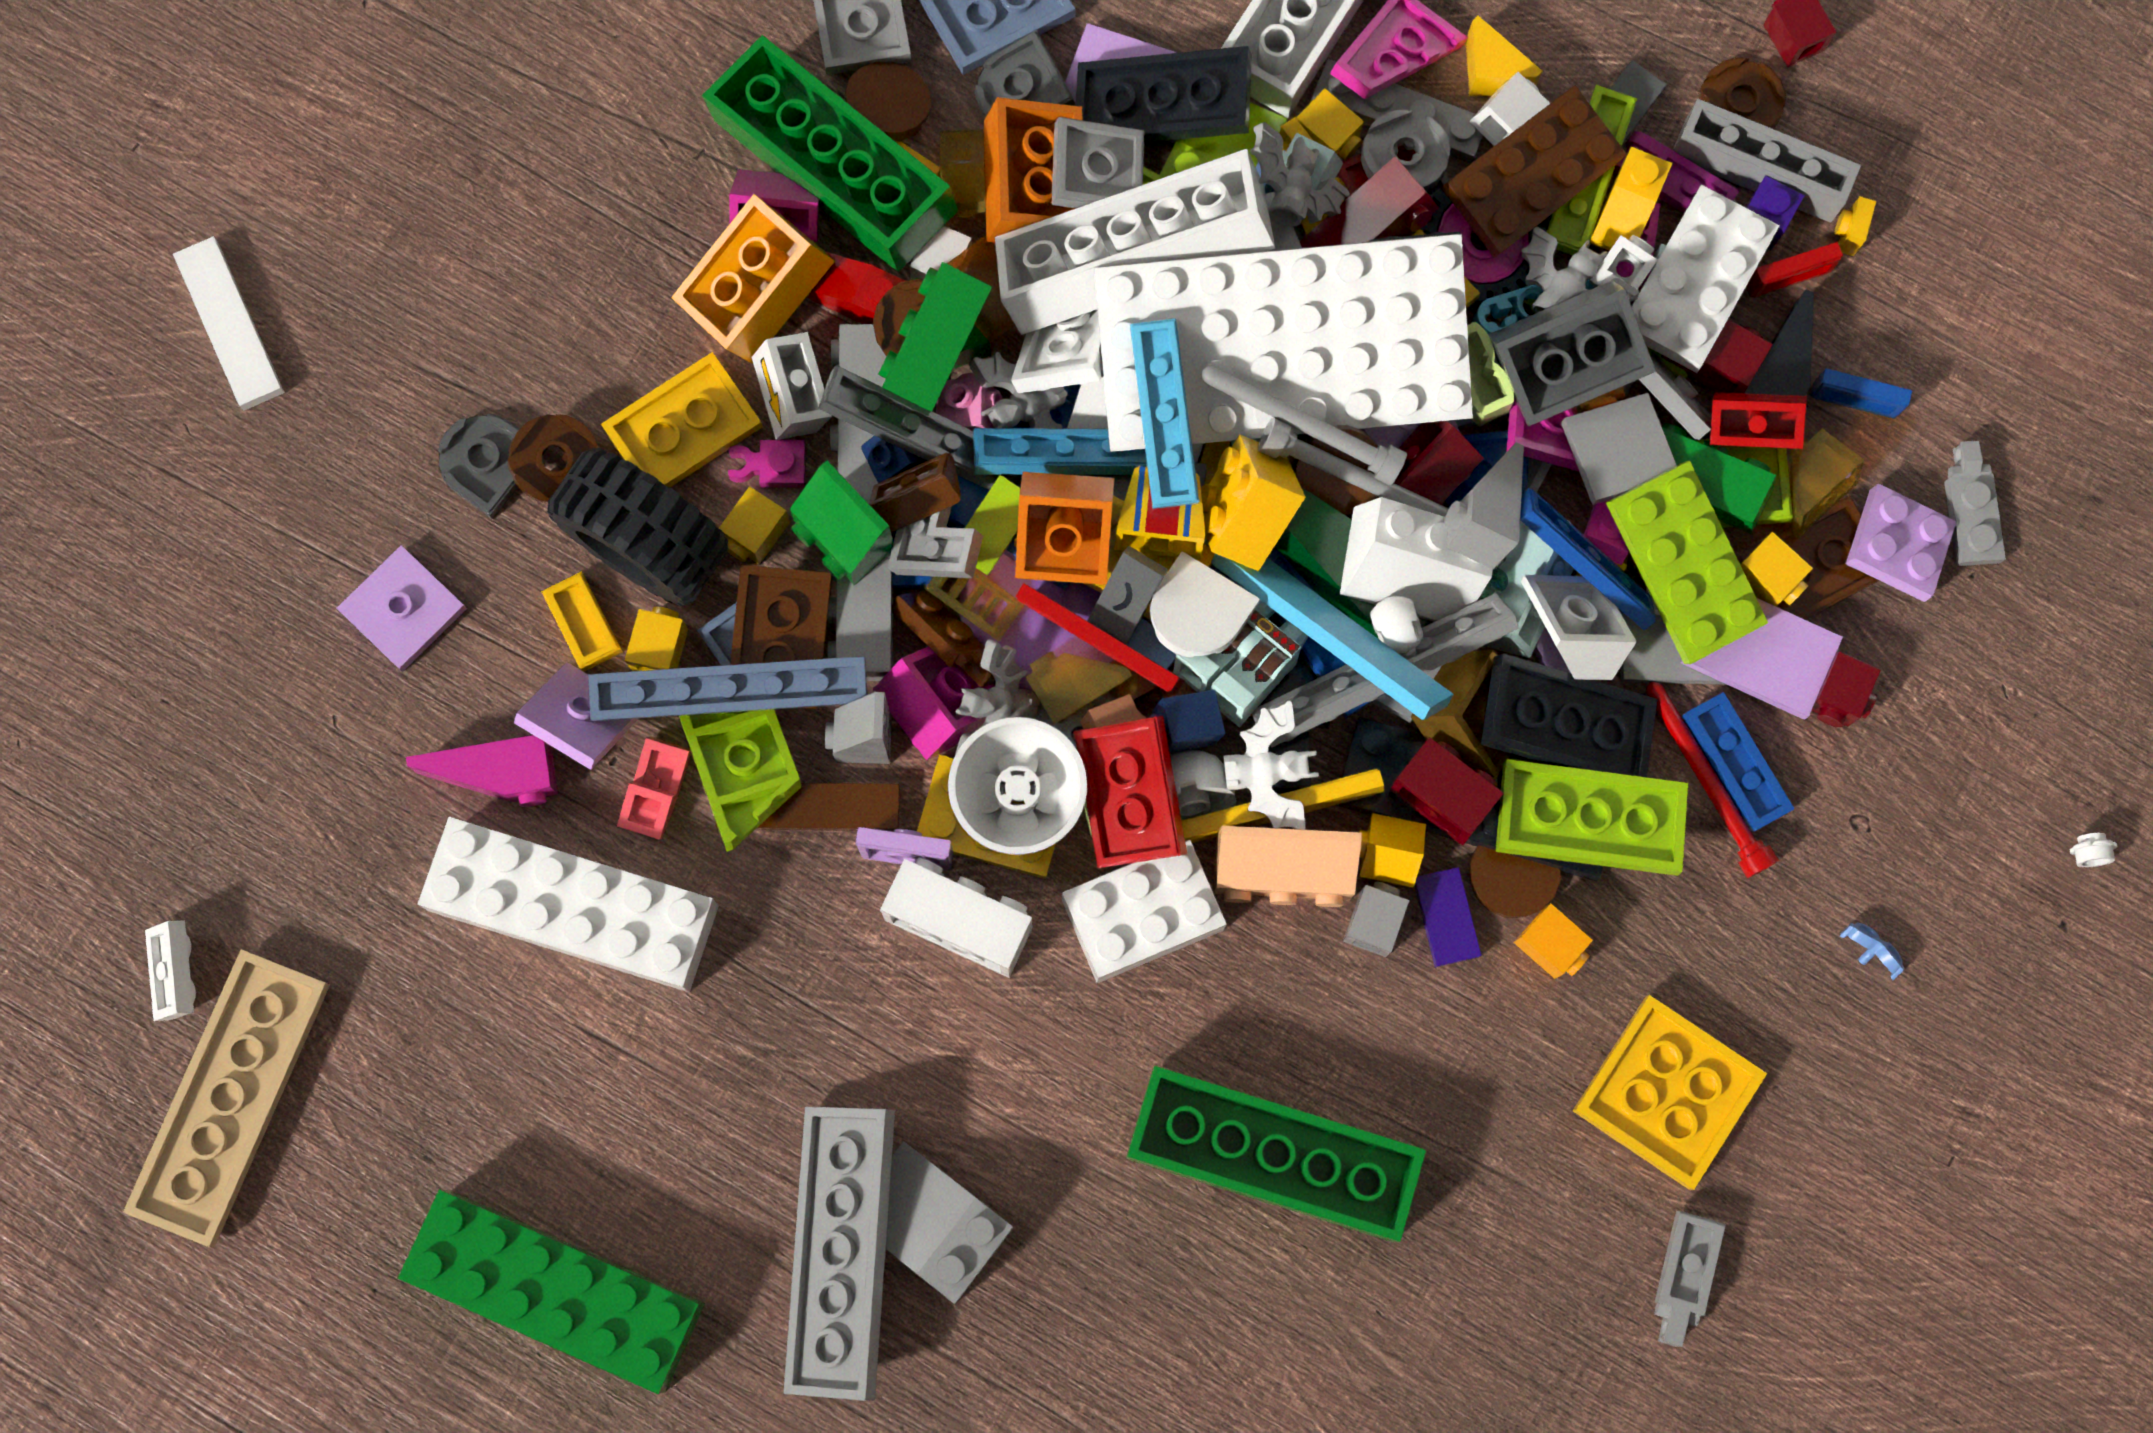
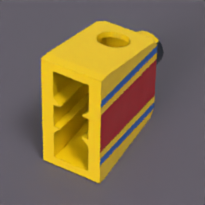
M1145 466L1135 467L1118 520L1114 550L1124 551L1128 546H1131L1144 554L1178 557L1183 551L1194 559L1201 560L1205 540V525L1200 476L1196 473L1199 504L1153 509L1148 469Z

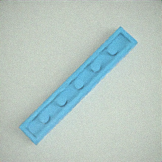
M1215 553L1211 563L1247 591L1260 598L1263 603L1421 720L1429 718L1448 706L1454 695L1452 692L1269 558L1265 560L1260 570L1256 571Z

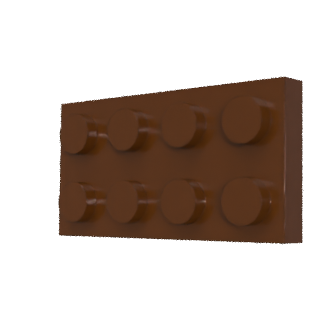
M1574 85L1454 176L1441 188L1495 258L1625 158L1627 153L1577 86Z

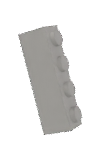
M1698 98L1688 114L1673 148V151L1709 173L1754 192L1765 175L1804 195L1798 210L1830 223L1846 204L1861 167L1858 163Z

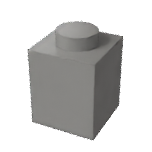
M1375 882L1373 887L1365 885L1359 893L1343 942L1387 957L1392 952L1409 900L1399 897L1401 891L1391 885L1381 882Z

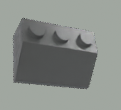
M1614 280L1488 334L1492 341L1498 364L1508 377L1514 391V399L1528 426L1656 372L1626 291Z

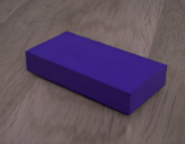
M1459 867L1418 876L1414 887L1435 968L1481 957Z

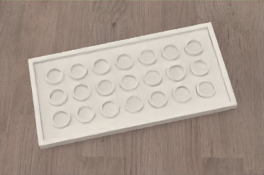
M1462 234L1094 267L1110 452L1145 449L1130 324L1175 318L1177 321L1192 444L1236 440L1239 434L1250 439L1261 438L1267 424L1274 418L1203 382L1201 372L1207 366L1216 367L1333 427H1337V425H1350L1357 429L1473 418ZM1291 426V431L1297 434H1306Z

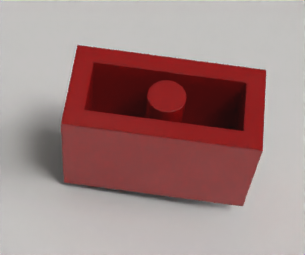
M1715 392L1712 402L1710 445L1803 449L1807 396Z

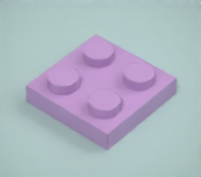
M1878 483L1869 491L1846 564L1925 602L1934 596L1956 521Z

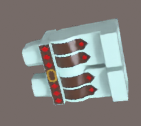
M1261 600L1227 649L1220 653L1194 656V658L1176 654L1173 673L1184 679V682L1196 692L1215 689L1220 712L1238 727L1246 721L1284 676L1296 666L1300 650L1308 638L1307 634L1288 620L1280 628L1275 626L1268 619L1276 611Z

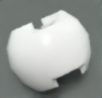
M1403 596L1387 597L1378 602L1372 609L1370 616L1375 633H1377L1379 640L1397 653L1408 652L1415 648L1423 639V631L1412 599Z

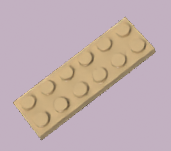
M240 950L123 1213L207 1247H215L330 984L247 951Z

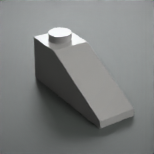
M1516 442L1461 501H1455L1450 506L1444 523L1448 527L1446 547L1491 569H1494L1519 544L1523 445Z
M885 692L871 693L835 709L834 722H826L825 749H833V756L836 762L890 764L892 718Z

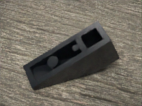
M1806 289L1795 302L1771 342L1773 344L1743 394L1805 396L1811 384L1813 292Z

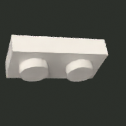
M166 921L146 929L153 1020H173L193 1013L196 990L190 977L189 956L191 953V941L186 934L185 921Z

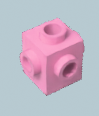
M973 373L962 374L957 379L946 381L940 399L936 402V413L972 431L974 428H994L989 417L982 416L981 412L1002 400V396L999 390H996L994 387L983 388L980 386Z

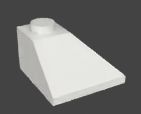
M1524 575L1521 583L1574 679L1612 680L1637 643L1617 606L1583 576Z

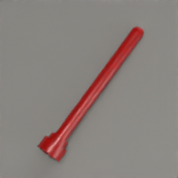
M1659 682L1650 683L1646 688V694L1649 697L1658 699L1656 711L1739 846L1740 851L1737 854L1741 861L1738 864L1747 879L1779 862L1780 860L1770 845L1765 846L1761 839L1758 841L1755 839L1662 684Z

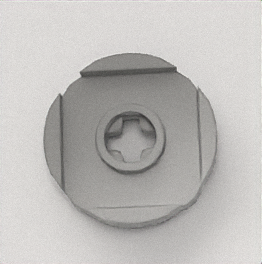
M1395 110L1380 116L1369 128L1362 145L1361 163L1367 177L1370 179L1395 156L1426 192L1433 189L1445 174L1450 154V143L1444 129L1437 121L1428 116L1425 120L1420 116L1412 115L1413 111ZM1403 145L1407 151L1414 149L1416 153L1413 155L1412 161L1400 160L1396 156L1398 146Z

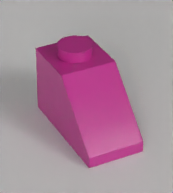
M738 169L729 194V224L752 195L755 194L807 235L813 242H817L819 198L781 173Z

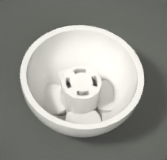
M1012 717L991 722L975 731L966 739L953 759L949 772L948 792L950 803L958 822L975 841L1000 853L1022 855L1035 853L1054 845L1073 828L1085 804L1087 777L1083 761L1077 749L1064 734L1053 726L1036 719ZM1012 801H1015V802L1024 801L1025 804H1023V803H1020V804L1012 803V804H1011V802H1012Z

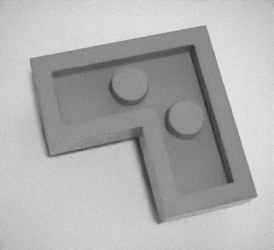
M950 506L897 530L887 568L896 575L973 578L983 535L975 529L947 528L952 507Z

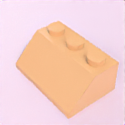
M1221 826L1215 842L1214 894H1224V901L1233 903L1251 902V896H1269L1270 903L1276 905H1296L1297 898L1315 899L1316 906L1342 907L1343 900H1350L1355 895L1362 833Z

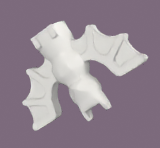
M1287 700L1277 708H1261L1260 718L1256 725L1240 732L1241 737L1245 740L1247 750L1244 755L1224 756L1226 784L1228 791L1249 788L1252 800L1248 810L1265 814L1270 819L1273 828L1293 827L1298 830H1305L1302 802L1282 797L1272 788V785L1276 784L1279 780L1295 782L1302 778L1319 777L1318 772H1309L1308 757L1317 755L1316 750L1304 752L1287 751L1282 755H1276L1268 751L1269 745L1277 737L1293 731L1295 727L1293 705L1290 700Z

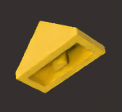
M1478 15L1471 23L1467 35L1468 39L1466 40L1469 96H1492L1499 87L1517 72L1537 86L1543 71Z

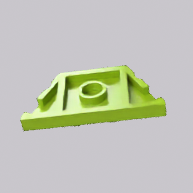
M774 709L679 716L726 851L736 848L801 788L797 769Z

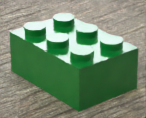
M944 262L941 263L939 270L930 267L918 290V293L925 296V299L918 312L909 309L898 334L906 337L900 351L897 354L890 350L878 373L879 376L886 379L882 388L932 412L992 286Z

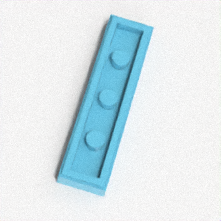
M1176 318L1130 324L1152 508L1199 504Z

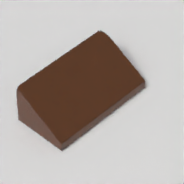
M946 452L873 486L869 505L889 525L891 533L959 503L961 492L953 455L951 452Z

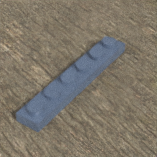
M864 656L588 674L591 721L846 705L868 695L866 657Z

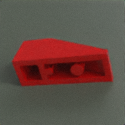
M826 252L835 262L806 298L861 324H873L876 306L882 297L891 288L905 280L871 264Z

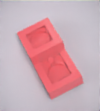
M653 737L645 739L634 781L628 785L617 827L655 839H662L692 753L689 748Z

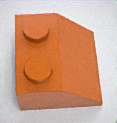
M1035 472L1022 473L1019 494L1015 578L1107 584L1114 478Z

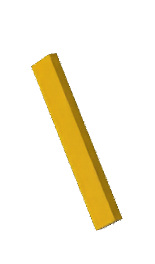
M1374 769L1280 794V796L1301 801L1304 813L1383 793L1384 783L1380 770ZM1250 803L1183 820L1182 826L1185 841L1190 840L1191 843L1217 837L1221 826L1255 827L1270 823L1271 821L1261 812L1249 811L1248 806Z

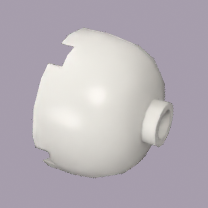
M1194 749L1170 753L1182 821L1235 807V790H1227L1225 765L1215 755Z

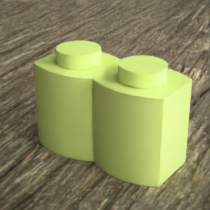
M1473 322L1467 325L1473 414L1471 420L1477 425L1482 426L1509 413L1514 402V391L1505 371L1494 362V347L1489 335L1478 323Z

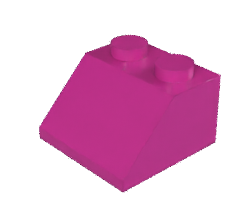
M928 646L901 658L873 688V691L885 692L890 713L910 738L912 744L928 760L956 746L962 734L976 730L986 721V717L975 718L956 713V710L961 707L964 695L962 689L984 688L988 690L995 686L991 684L980 687L959 665L950 668Z

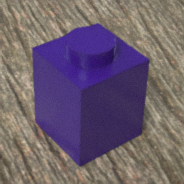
M1765 175L1745 208L1780 225L1767 248L1771 251L1787 229L1804 195Z

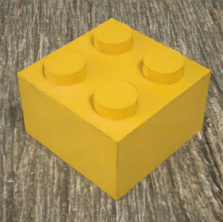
M1239 434L1233 446L1226 448L1218 462V470L1210 483L1203 485L1201 488L1205 536L1213 553L1259 571L1304 501L1305 495L1288 458L1278 456L1274 459L1258 451L1259 442Z

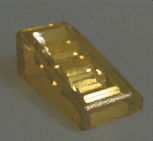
M976 569L973 579L977 581V584L962 604L956 598L970 578H958L948 593L940 589L948 577L931 576L923 587L997 641H1000L1025 606ZM987 588L992 592V595L979 613L975 614L971 609ZM1000 599L1008 604L994 624L991 625L985 620Z

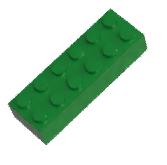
M761 35L702 94L713 120L775 172L783 174L819 198L820 209L897 272L958 212L950 185L764 35Z
M1154 1065L1125 1159L1390 1242H1401L1426 1150Z
M441 1189L436 1194L397 1278L656 1394L667 1391L705 1305L700 1300L462 1195Z

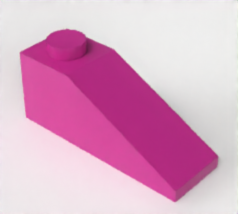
M534 735L406 757L407 766L419 775L510 802L519 801V806L521 807L541 805L547 802L546 797L558 795L551 745Z

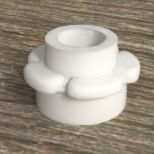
M2090 833L2077 837L2078 844L2070 849V854H2075L2078 867H2096L2115 861L2113 850L2117 848V843L2107 840L2105 833Z

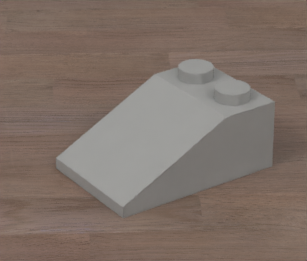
M903 1141L892 1155L886 1249L951 1302L956 1304L1014 1227Z

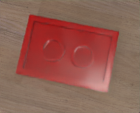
M1163 716L1074 731L1076 748L1086 771V805L1097 867H1110L1187 854Z

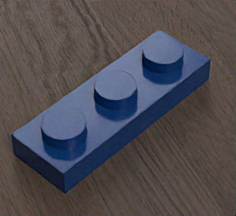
M1724 692L1681 716L1752 833L1795 809Z

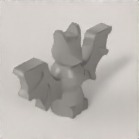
M1265 122L1254 126L1256 142L1254 148L1250 149V153L1255 155L1260 164L1261 177L1258 181L1260 184L1267 183L1271 185L1276 192L1269 209L1270 218L1279 225L1293 227L1299 225L1306 215L1308 216L1309 223L1313 224L1320 221L1323 214H1327L1329 217L1340 214L1342 200L1350 195V192L1334 178H1329L1322 181L1316 190L1312 189L1313 182L1310 176L1315 168V162L1319 154L1318 149L1310 150L1305 146L1303 137H1298L1294 142L1292 153L1288 156L1286 168L1283 160L1282 136Z
M1534 227L1532 240L1527 247L1522 249V257L1528 262L1530 267L1525 284L1537 285L1543 289V292L1532 305L1535 313H1539L1589 291L1585 289L1586 281L1594 277L1608 252L1604 251L1600 255L1589 249L1590 241L1587 240L1578 253L1571 257L1568 267L1557 271L1553 265V257L1558 244L1556 238L1542 229ZM1619 278L1612 279L1625 289L1629 302L1638 299L1639 291Z
M996 352L988 359L976 357L969 362V367L980 386L983 388L998 386L1009 390L1012 394L1010 399H1002L994 406L981 412L982 416L989 417L994 428H1013L1018 425L1019 421L1028 422L1030 428L1062 429V425L1053 421L1050 411L1065 403L1068 394L1063 387L1018 393L1011 381L1016 364L1005 361L999 352Z
M991 639L987 640L980 664L983 669L992 673L996 680V685L988 690L984 688L962 689L964 695L961 707L956 710V713L975 718L986 717V721L976 730L962 734L956 753L970 735L991 722L1012 717L1035 719L1040 700L1037 699L1035 693L1031 690L1018 689L1020 680L1027 674V670L1017 666L1015 661L1016 649L1008 645L1001 647L999 643Z

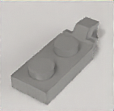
M1979 441L1960 442L1953 449L1955 466L1948 468V479L1944 481L1949 518L1956 521L1952 534L1956 566L1999 564L2006 560L1994 474H1991L1990 464H1982L1983 458Z
M1676 1211L1654 1302L1657 1303L1654 1315L1663 1317L1658 1342L1674 1347H1683L1687 1325L1697 1327L1700 1316L1705 1315L1725 1230L1724 1223L1687 1212Z

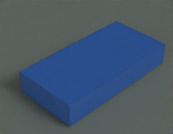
M1825 368L1813 382L1810 396L1814 399L1894 419L1909 405L1912 390Z

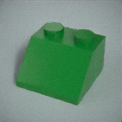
M826 460L818 468L791 506L790 512L795 522L791 529L807 547L812 546L814 543L826 555L821 559L823 564L838 580L846 576L855 585L891 553L893 547L889 525Z

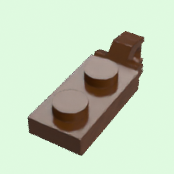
M925 588L897 596L892 605V611L950 668L959 665L980 687L993 684L994 676L991 672L983 669L980 664L985 645L973 635L972 629L967 624L959 621L943 606L942 600L937 595Z

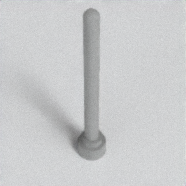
M1207 366L1201 372V378L1206 384L1368 464V470L1374 472V478L1389 486L1394 483L1404 465L1407 453L1392 445H1389L1388 448L1382 445L1375 448L1216 367Z
M1272 418L1260 438L1258 451L1274 459L1278 456L1287 458L1290 455L1379 497L1446 517L1449 508L1393 483L1389 486L1375 479L1373 473L1297 439V433L1291 431V425L1276 418Z

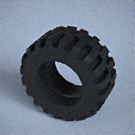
M592 448L582 452L548 500L547 514L571 539L638 586L640 585L648 592L663 598L667 602L675 603L677 606H685L694 602L728 552V539L725 537V534L715 526V523L709 517L703 515L697 507L682 498L672 488L661 483L659 479L639 469L635 464L621 459L612 452L607 453L601 448Z

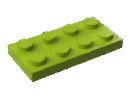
M1690 461L1682 462L1606 502L1684 664H1692L1768 624L1763 610Z
M1506 759L1503 763L1501 781L1503 795L1500 798L1496 852L1675 876L1683 872L1688 783Z

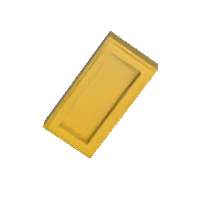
M582 571L541 591L581 671L585 672L623 653Z

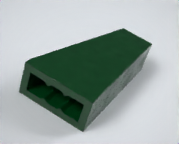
M1302 490L1305 499L1275 547L1319 596L1378 638L1370 616L1372 609L1376 605L1340 594L1352 520L1309 491Z

